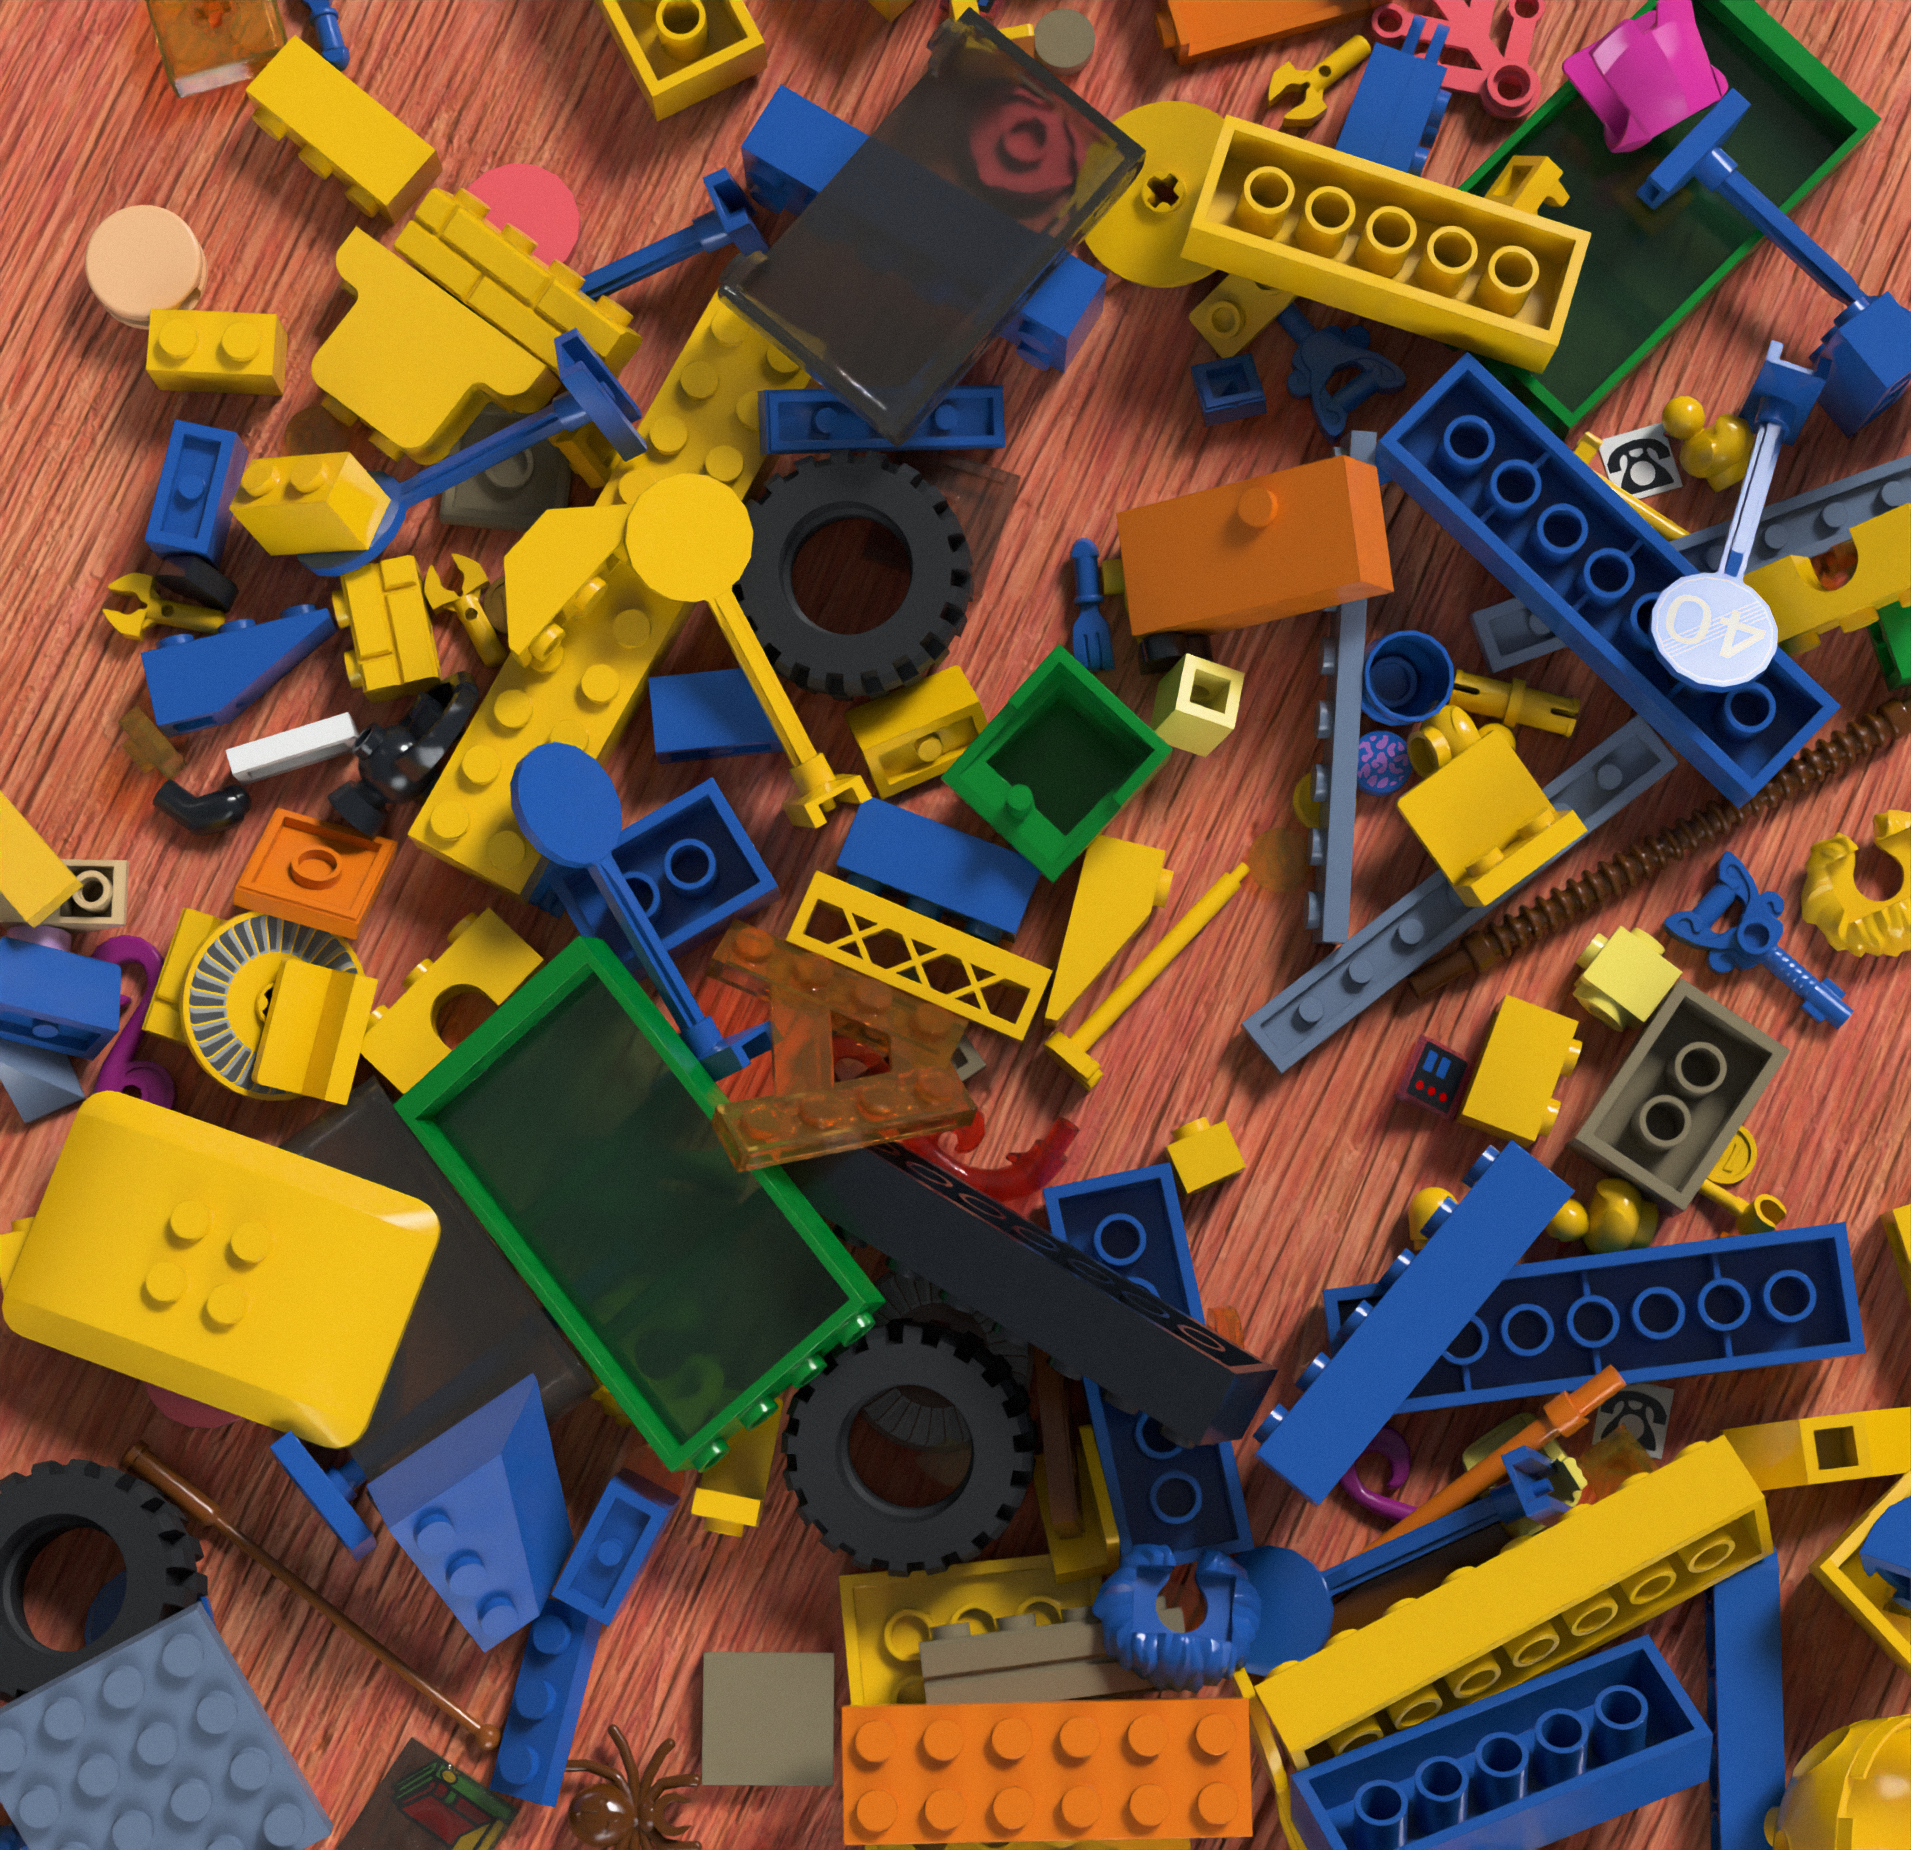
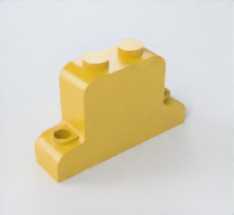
M357 226L338 249L336 266L339 274L344 279L339 287L356 300V303L315 354L311 364V374L315 383L327 394V397L320 405L349 428L358 419L374 432L367 440L396 463L405 454L411 460L421 465L436 464L449 454L454 444L466 432L489 402H494L509 414L513 410L519 413H534L542 409L562 385L544 363Z

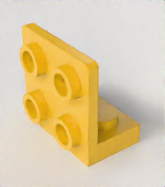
M1499 730L1489 731L1395 802L1397 810L1466 907L1487 906L1588 831L1574 810H1555Z

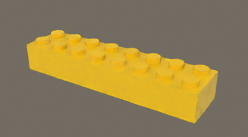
M1724 1434L1708 1443L1706 1441L1695 1442L1682 1449L1676 1455L1673 1462L1653 1473L1642 1472L1627 1478L1618 1486L1615 1493L1593 1505L1587 1503L1580 1504L1569 1509L1559 1518L1556 1525L1535 1536L1523 1535L1513 1539L1501 1549L1498 1556L1477 1567L1466 1566L1455 1570L1442 1581L1440 1587L1418 1599L1405 1598L1394 1603L1383 1613L1382 1618L1360 1630L1348 1629L1336 1634L1326 1642L1321 1651L1300 1662L1293 1660L1278 1665L1267 1674L1265 1681L1255 1685L1254 1689L1273 1732L1296 1773L1555 1671L1771 1555L1775 1551L1765 1497Z

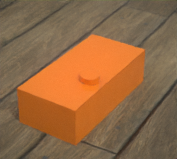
M1346 455L1312 462L1116 513L1132 637L1144 639L1154 634L1166 632L1211 636L1394 592L1377 467Z

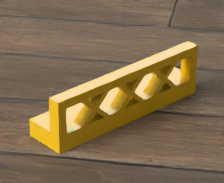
M816 870L786 938V943L1020 1043L1023 1042L1038 1005L1044 998L1053 970ZM816 906L846 918L852 935L826 944L804 933ZM856 923L861 924V925H863V926H865V927H868V928H867V929H864V930H862V931H859V930H858V927H857V925H856ZM882 933L905 943L911 960L889 969L882 968L871 962L863 940ZM856 943L862 959L840 949ZM915 948L922 950L927 954L918 957ZM939 958L964 968L970 985L951 993L943 994L930 987L922 965ZM915 968L921 984L899 974ZM974 973L983 976L986 979L977 982ZM999 983L1027 995L1016 1024L990 1014L981 990ZM974 993L980 1009L958 999Z

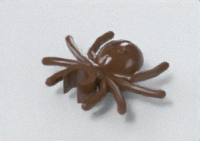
M615 1724L608 1727V1734L619 1750L627 1773L628 1784L622 1773L614 1768L587 1759L567 1760L565 1772L587 1771L611 1780L615 1784L599 1783L590 1785L579 1791L572 1799L568 1808L567 1818L569 1827L578 1840L586 1845L598 1848L615 1845L613 1850H627V1848L628 1850H640V1845L642 1850H654L652 1842L660 1850H702V1844L699 1841L666 1839L662 1835L675 1837L684 1834L691 1827V1825L672 1826L666 1821L664 1815L665 1808L669 1803L675 1801L690 1803L691 1799L685 1794L678 1792L667 1793L660 1798L659 1796L664 1790L679 1787H695L701 1783V1777L698 1774H680L663 1777L652 1786L653 1780L666 1755L675 1747V1741L672 1738H667L656 1749L643 1773L641 1783L628 1741Z

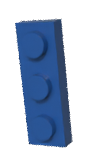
M547 1598L540 1616L532 1621L489 1788L492 1791L556 1807L602 1627L600 1621L565 1602Z

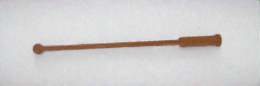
M139 1440L126 1454L121 1462L122 1467L127 1471L133 1470L150 1485L164 1493L166 1498L201 1526L215 1527L474 1734L475 1742L480 1749L489 1751L499 1745L501 1734L497 1727L491 1724L482 1725L223 1518L218 1504L152 1453L147 1443Z

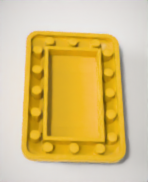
M106 1090L94 1093L83 1102L77 1111L5 1291L2 1311L4 1320L10 1329L22 1337L281 1432L287 1433L291 1430L296 1437L319 1446L339 1450L350 1447L359 1441L370 1424L439 1244L441 1226L439 1217L432 1207L417 1198L120 1092Z

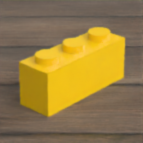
M296 35L286 43L245 89L255 109L251 117L256 124L277 141H280L286 135L302 149L298 153L299 158L318 176L326 180L332 173L349 188L344 192L346 197L370 218H373L379 212L395 225L443 171L437 152L433 147Z

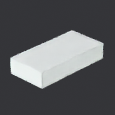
M346 712L225 751L232 774L244 786L350 753L352 745L360 734L356 723L350 714Z

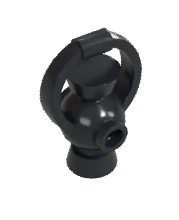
M466 671L457 672L443 679L428 692L419 691L412 707L397 725L382 728L373 722L361 732L351 748V753L359 758L358 771L361 780L359 782L349 780L327 796L332 806L348 822L366 835L376 838L388 815V811L385 808L386 803L404 804L413 800L420 807L425 804L441 776L436 771L437 762L450 745L462 738L466 732L464 723L479 695L474 677Z

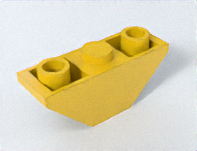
M634 504L547 509L504 556L509 648L515 661L524 669L535 657L539 661H543L554 652L566 634L562 627L578 609L585 614L599 602L609 586L604 580L620 562L626 566L630 565L624 545L626 518Z
M1911 1407L1836 1414L1720 1430L1721 1436L1725 1435L1760 1491L1904 1474L1911 1469Z

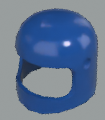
M1416 630L1397 631L1369 643L1364 648L1361 710L1372 720L1389 726L1409 725L1413 722L1424 721L1438 714L1449 701L1455 683L1453 663L1445 647L1432 636Z

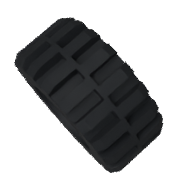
M849 449L830 450V458L815 461L812 455L795 461L794 464L797 470L783 478L778 472L763 483L767 491L758 502L749 499L745 506L753 529L751 558L740 579L732 585V592L769 663L774 665L773 668L781 677L789 679L798 688L814 695L820 692L830 695L834 700L853 701L854 696L868 695L871 700L890 696V689L903 684L908 689L923 680L920 674L933 663L938 667L950 654L948 646L955 635L961 637L968 621L965 613L968 602H973L974 581L971 574L973 560L969 544L957 516H955L946 498L935 485L931 486L928 484L920 472L906 463L899 466L890 462L887 455L868 451L865 457L853 456ZM867 519L891 531L905 548L910 565V583L907 595L899 609L887 621L872 630L854 635L829 632L810 621L797 604L792 586V570L795 560L805 543L822 528L841 520Z
M912 1317L892 1319L887 1324L874 1325L864 1336L849 1346L844 1347L841 1342L838 1343L822 1357L827 1363L826 1368L793 1395L786 1413L789 1415L787 1428L782 1432L781 1453L787 1455L788 1467L783 1471L787 1491L794 1490L800 1502V1505L795 1510L805 1526L813 1523L823 1534L819 1542L832 1553H835L840 1548L854 1557L852 1565L870 1571L874 1565L888 1569V1576L908 1578L912 1571L925 1570L927 1576L946 1572L950 1565L961 1560L967 1563L981 1554L983 1549L992 1540H997L1009 1526L1025 1497L1033 1477L1036 1463L1034 1450L1037 1442L1036 1421L1031 1420L1028 1408L1031 1401L1024 1385L1018 1386L1010 1373L1013 1367L1000 1353L995 1356L982 1345L985 1340L970 1331L963 1334L950 1329V1323L935 1319H931L928 1323L913 1322ZM915 1385L934 1390L956 1406L968 1426L971 1438V1458L966 1475L952 1493L933 1504L907 1507L881 1498L864 1484L851 1461L849 1438L857 1413L870 1398L888 1388Z
M71 1459L67 1465H62L53 1460L33 1464L32 1474L29 1476L13 1472L0 1480L1 1700L10 1703L195 1604L197 1597L208 1596V1576L197 1572L196 1562L204 1558L199 1539L188 1535L185 1529L189 1524L188 1519L179 1507L168 1503L164 1499V1493L149 1483L111 1466L105 1467L90 1460ZM77 1528L99 1530L116 1542L125 1562L127 1584L122 1607L108 1630L90 1645L71 1652L48 1648L34 1637L25 1617L23 1592L28 1571L42 1549L58 1536Z

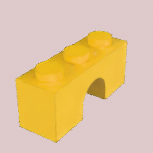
M1911 503L1903 504L1849 528L1857 549L1858 564L1851 580L1837 590L1830 591L1825 588L1817 579L1809 557L1788 555L1743 576V582L1753 588L1770 607L1778 628L1777 646L1789 657L1803 654L1820 646L1821 641L1818 635L1838 626H1841L1843 633H1848L1876 622L1880 619L1876 610L1898 600L1902 608L1911 606Z
M489 907L479 917L474 912L465 916L447 937V941L452 945L434 963L427 958L409 973L402 983V986L407 991L390 1009L382 1004L369 1015L360 1053L403 1094L408 1092L452 1051L442 1042L438 1032L439 1014L443 1006L451 998L463 993H477L487 997L500 1008L547 965L544 959Z

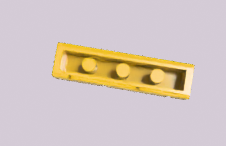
M437 187L431 189L416 210L415 218L408 222L393 244L394 250L544 363L557 375H559L554 339L577 328L617 379L621 374L620 370L622 367L627 366L642 344L643 337L628 327V324L633 319V315L604 295L600 297L597 303L580 290L586 281L582 276L557 259H554L551 265L548 266L534 256L533 252L538 244L524 232L509 223L505 225L502 231L486 219L491 208L472 193L461 187L455 195Z

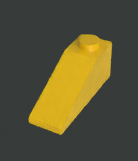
M1099 835L1087 847L1044 1019V1026L1056 1029L1148 923L1152 905L1165 908L1174 871L1162 868L1166 851L1104 835Z

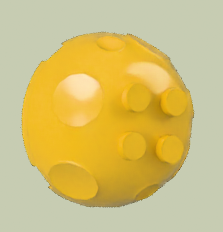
M1911 1714L1854 1722L1831 1732L1811 1748L1794 1768L1780 1807L1770 1808L1765 1816V1837L1768 1843L1773 1846V1850H1911Z

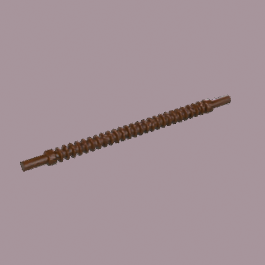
M1911 696L1902 701L1897 698L1887 700L1876 708L1875 716L1870 713H1864L1862 715V724L1860 725L1853 721L1848 722L1846 733L1843 734L1838 730H1834L1831 733L1830 742L1818 739L1815 742L1814 751L1806 747L1802 748L1799 752V759L1796 760L1792 757L1784 765L1785 767L1781 768L1740 809L1722 794V802L1717 803L1714 800H1709L1706 803L1707 810L1705 812L1694 808L1690 813V820L1686 821L1684 818L1678 817L1675 820L1674 829L1671 830L1667 826H1662L1659 829L1660 836L1658 838L1646 835L1642 847L1634 843L1628 846V855L1623 856L1621 853L1615 852L1612 856V864L1608 865L1604 861H1599L1596 873L1592 874L1589 870H1583L1581 881L1576 882L1569 878L1565 882V890L1560 891L1556 887L1551 888L1549 899L1545 900L1541 896L1535 897V906L1529 909L1526 905H1521L1518 908L1519 915L1517 917L1507 913L1503 916L1502 925L1497 926L1495 923L1490 922L1487 925V933L1482 934L1476 930L1460 940V948L1406 977L1410 989L1417 999H1421L1472 969L1477 973H1482L1496 964L1497 955L1501 954L1505 958L1510 957V948L1516 945L1518 948L1524 949L1527 946L1526 939L1531 936L1535 940H1540L1543 937L1542 930L1544 928L1554 932L1558 929L1559 920L1564 919L1566 922L1571 923L1574 920L1575 911L1579 910L1581 913L1587 914L1590 911L1589 904L1595 901L1598 905H1603L1606 901L1605 895L1607 893L1619 896L1621 894L1620 886L1626 884L1631 888L1637 885L1636 877L1639 875L1650 879L1653 875V867L1657 866L1661 870H1666L1669 858L1682 861L1684 850L1689 849L1691 852L1696 853L1700 849V841L1704 840L1706 843L1712 844L1715 841L1716 832L1719 831L1723 835H1728L1731 832L1730 825L1736 823L1738 826H1744L1747 822L1746 816L1748 814L1759 818L1762 815L1763 806L1766 805L1770 809H1775L1778 805V797L1791 800L1793 798V789L1798 788L1800 791H1807L1809 780L1813 779L1815 782L1821 783L1825 778V771H1829L1832 774H1837L1840 771L1841 762L1851 766L1856 762V754L1859 753L1864 757H1868L1871 754L1872 745L1884 748L1887 744V737L1894 740L1904 737L1911 732Z

